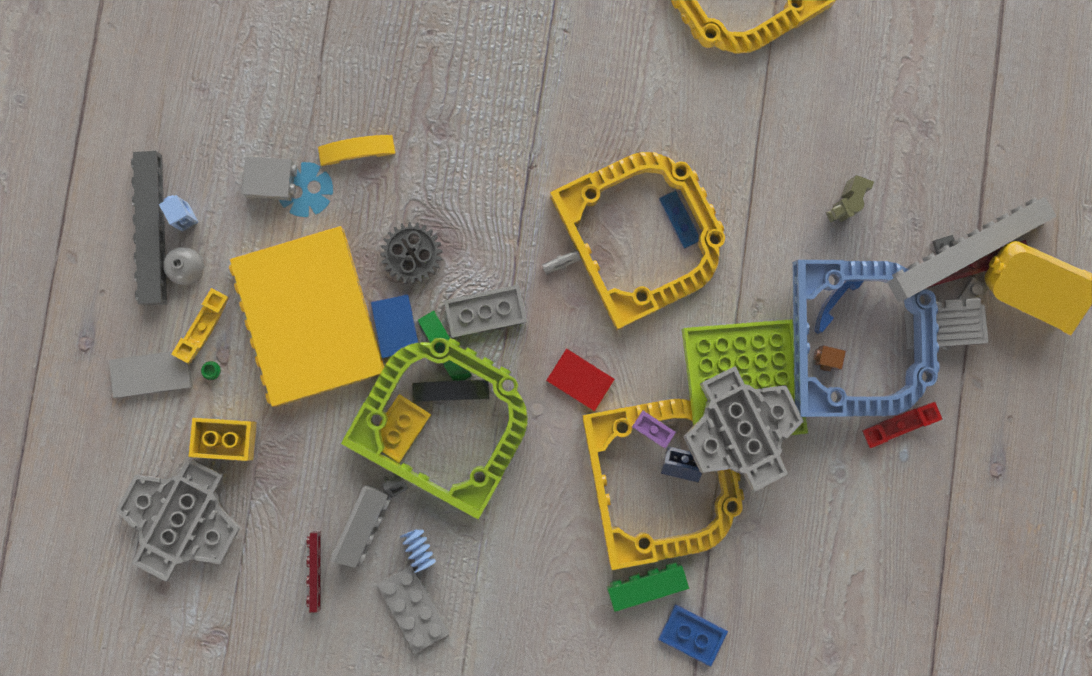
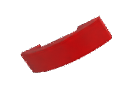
M931 402L881 421L862 430L869 448H873L888 442L890 439L943 420L936 402Z

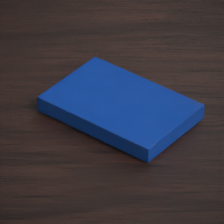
M408 294L371 302L383 359L392 357L398 350L407 345L419 343Z
M675 604L658 640L711 667L728 631Z

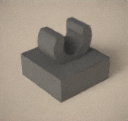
M953 235L932 241L937 255L939 254L937 250L949 245L950 248L954 246L952 243L955 241Z
M393 473L394 478L390 480L385 476V483L382 484L384 490L391 498L408 489L404 479Z

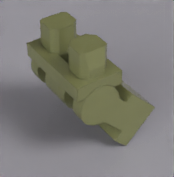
M858 175L848 180L841 196L844 199L834 204L833 208L826 212L830 223L838 219L840 222H843L861 211L865 204L863 197L866 192L872 189L874 181Z

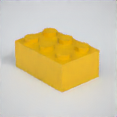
M192 418L189 457L252 461L254 459L257 422Z

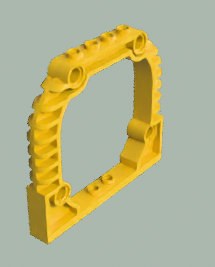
M671 0L675 9L678 8L681 13L682 21L691 28L693 38L695 40L698 39L703 47L711 48L715 46L720 50H726L735 54L750 53L764 47L793 28H798L829 9L836 2V0H787L783 11L757 27L745 32H730L720 20L708 18L697 0ZM791 3H796L799 8L793 7ZM711 33L714 38H707L705 34Z
M639 152L629 155L550 192V198L575 248L579 252L581 260L616 330L646 317L705 286L717 269L720 256L719 248L725 242L724 226L721 221H717L715 217L716 211L712 204L709 205L706 199L707 193L698 183L697 173L692 171L686 162L680 161L675 163L669 157L655 152ZM681 169L684 171L685 176L680 177L675 171ZM647 172L661 174L670 187L681 190L701 230L698 237V245L703 256L697 267L691 272L652 291L644 286L637 287L633 293L616 288L607 291L598 272L600 267L596 260H592L590 256L592 251L588 243L584 244L575 225L580 223L582 214L587 206L591 207L598 203L600 193L635 175ZM591 191L596 197L588 199L585 194ZM710 236H716L719 243H711ZM643 292L646 295V300L643 302L639 301L636 294Z
M668 399L582 415L611 570L707 551L724 539L732 526L733 517L738 516L742 512L744 493L742 489H739L740 473L727 469L717 471L721 493L715 500L716 517L706 528L693 533L653 539L645 532H640L634 537L619 527H611L608 505H611L609 494H605L604 486H607L606 475L601 473L598 452L605 451L616 436H628L632 431L633 424L642 411H645L658 421L683 418L693 422L690 400ZM620 422L625 423L627 426L625 433L617 431V425ZM734 501L736 508L729 512L727 504ZM641 538L648 539L649 544L647 547H639V540Z

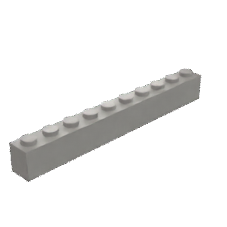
M1035 197L1025 203L1026 207L1023 208L1020 205L1011 210L1012 214L1010 216L1005 213L996 218L997 223L994 224L991 221L982 226V231L976 229L968 233L969 238L964 239V237L955 240L952 242L954 246L951 248L949 245H946L937 250L938 255L935 256L934 253H931L922 258L923 263L919 264L917 261L907 266L908 271L904 272L902 269L892 275L893 279L887 283L898 303L1055 218L1056 214L1046 197L1039 200Z

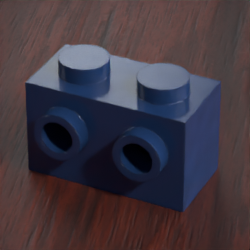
M667 447L661 474L699 483L702 473L691 452Z

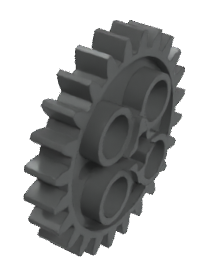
M409 222L408 227L405 228L403 223H401L400 230L394 227V234L388 232L390 239H383L387 245L381 246L385 252L380 253L381 257H386V259L381 262L382 264H388L385 270H392L390 273L391 277L397 274V281H400L403 277L405 284H407L409 279H411L412 284H415L416 279L422 283V277L425 276L429 280L428 273L430 272L435 275L436 273L433 268H440L436 262L442 261L438 254L443 253V251L437 249L441 246V242H435L438 239L437 235L431 237L433 234L432 229L426 232V225L420 229L418 222L415 224V227H412L411 222ZM418 236L419 242L417 244H410V238ZM402 239H405L412 251H415L414 254L421 263V267H418L412 256L409 255L408 250L402 243ZM396 247H403V252L400 255L394 254ZM424 251L430 253L427 260L420 259V255ZM407 262H413L414 264L413 269L410 271L404 269V265Z

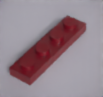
M321 531L310 532V536H307L306 540L307 548H309V556L306 559V566L309 568V575L306 578V586L309 587L306 606L309 607V613H317L321 610Z

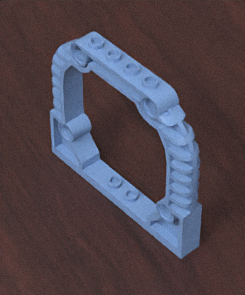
M796 260L792 262L795 405L801 417L897 415L913 407L919 398L923 396L926 387L936 383L940 369L939 362L937 361V353L939 352V344L937 342L939 326L936 323L938 305L936 304L935 294L928 289L922 290L904 300L906 309L913 314L914 363L907 369L905 376L906 385L899 391L882 397L846 396V392L842 388H826L816 377H808L807 354L810 352V344L807 342V335L809 334L810 327L809 323H807V300L814 299L823 289L831 291L840 288L844 281H879L887 283L893 279L892 275L902 269L906 272L909 269L889 261ZM829 276L834 278V285L829 283ZM921 295H922V296L924 297V299H925V303H924V304H922L921 301H920ZM923 373H925L927 376L925 382L922 379ZM833 392H835L837 395V399L835 402L831 400V394Z

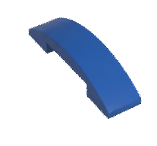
M845 281L840 288L835 289L829 295L818 314L815 333H822L834 319L829 312L847 289L850 288L854 291L864 281Z

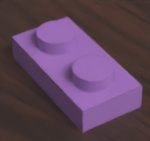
M645 411L640 413L632 426L664 449L676 433Z

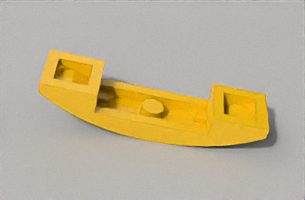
M393 135L357 137L318 147L321 166L374 155L380 157L396 154Z
M213 288L210 289L202 302V309L185 337L179 340L171 355L188 364L195 358L219 321L229 299L228 296Z

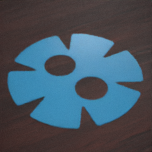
M302 162L301 173L297 169V176L294 177L293 184L302 188V196L297 199L292 198V201L279 200L283 208L294 202L290 213L299 217H309V206L316 215L322 212L328 206L330 200L321 194H333V183L327 171L317 176L321 168L319 165ZM314 180L318 181L321 185L320 191L315 194L310 193L307 188L309 182Z

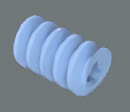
M415 529L400 536V538L406 537L402 544L409 545L405 552H412L408 559H415L411 567H418V569L414 573L422 571L436 562L435 559H429L433 552L426 551L430 545L423 544L427 537H420L424 533L423 529Z

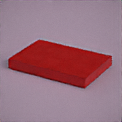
M566 348L546 381L595 411L615 379Z

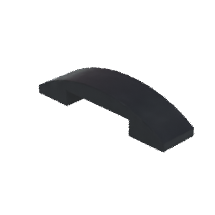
M486 380L412 383L413 402L489 399V382Z

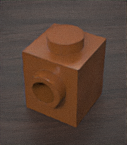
M825 345L819 346L814 352L813 359L816 360L815 365L820 366V370L827 372L842 370L846 351Z

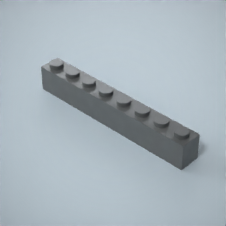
M157 151L133 152V158L131 159V167L134 170V177L131 179L132 187L134 188L132 204L135 207V214H133V224L135 225L133 241L136 244L134 261L137 265V271L134 273V278L137 282L135 299L138 301V304L143 306L167 305V281L163 269V261L166 257L164 213L159 206L160 203L164 202L162 155Z

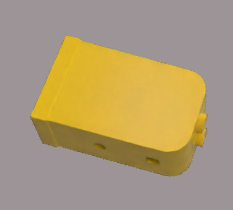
M1012 241L1004 245L997 256L991 259L990 267L985 274V283L998 300L1044 321L1069 335L1073 334L1092 306V273L1074 267L1021 242Z

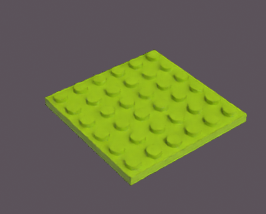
M793 319L681 329L693 426L704 416L706 402L708 401L700 383L735 366L744 384L750 385L754 389L787 386L795 403ZM802 417L803 422L791 435L808 434L806 417Z

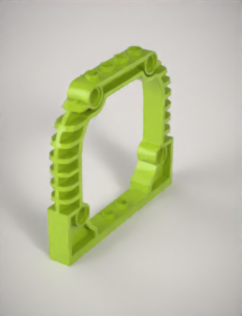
M436 338L431 343L419 342L407 345L398 350L388 360L341 444L479 520L523 440L527 429V409L521 395L517 391L518 383L510 375V370L502 366L500 369L493 366L494 362L486 357L483 360L476 356L477 352L468 347L466 350L460 348V343L452 338L449 341L444 338ZM438 342L445 344V351L443 353H438L435 350V345ZM423 358H427L435 363H445L450 360L492 383L495 395L508 404L509 420L506 429L485 466L474 467L471 471L470 479L453 484L449 491L429 481L430 477L424 473L419 472L417 474L412 471L413 468L405 463L400 465L381 454L385 448L381 429L388 422V416L384 409L403 374L413 363ZM506 380H511L514 384L513 389L510 391L503 389L502 385ZM374 415L381 416V425L373 423L372 418ZM476 472H483L485 479L477 481L474 478V474Z

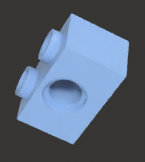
M177 195L168 196L163 200L164 202L159 204L169 224L180 231H184L198 223L189 204Z

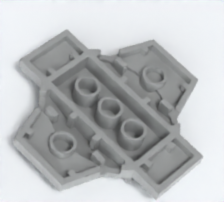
M736 366L700 383L708 400L704 416L683 436L700 472L731 469L732 471L744 474L752 492L788 475L780 458L782 452L781 444L799 427L803 419L787 386L754 389L750 385L744 384Z
M189 457L179 475L168 479L134 475L116 509L129 525L139 532L140 538L138 540L141 547L132 564L166 582L170 580L178 563L190 559L221 564L240 530L236 522L220 507L216 490L224 474Z

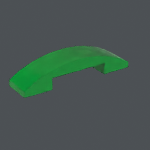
M434 310L418 319L430 343L436 338H444L449 341L450 337ZM438 342L435 345L436 352L443 353L445 351V344ZM450 360L443 363L453 381L466 380L472 376L470 371Z

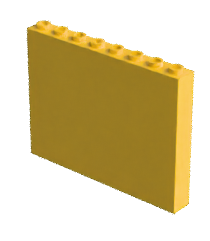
M341 226L230 259L231 265H229L231 275L235 276L236 283H234L236 293L240 294L241 297L239 305L247 318L244 322L247 330L251 332L252 338H250V343L257 353L255 361L257 366L261 367L262 374L260 378L263 386L266 385L268 393L265 395L268 404H271L272 407H278L380 376L384 363L346 234Z

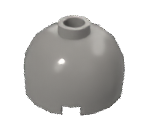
M178 247L171 250L163 261V269L166 276L172 282L179 285L194 284L202 276L204 261L197 251L188 247Z

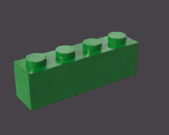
M673 562L665 565L666 568L658 570V568L650 569L647 571V574L642 576L639 573L633 574L628 577L629 580L622 582L621 579L611 581L610 585L606 587L614 612L690 589L683 566Z

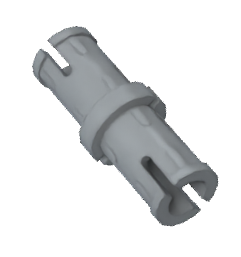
M577 249L572 252L562 256L558 255L556 259L543 263L542 267L545 274L548 275L561 268L564 270L566 266L581 261V257Z

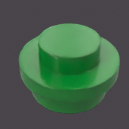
M208 361L203 364L201 374L205 379L215 380L220 376L221 368L218 363Z

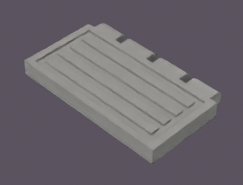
M980 298L965 299V306H962V299L945 300V308H942L941 301H936L938 305L936 323L939 326L937 334L939 347L989 343L985 305H981ZM904 311L907 349H914L913 314Z

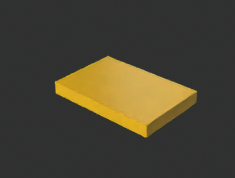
M398 394L386 413L388 422L381 429V435L385 446L383 453L400 463L431 417V414L401 394Z

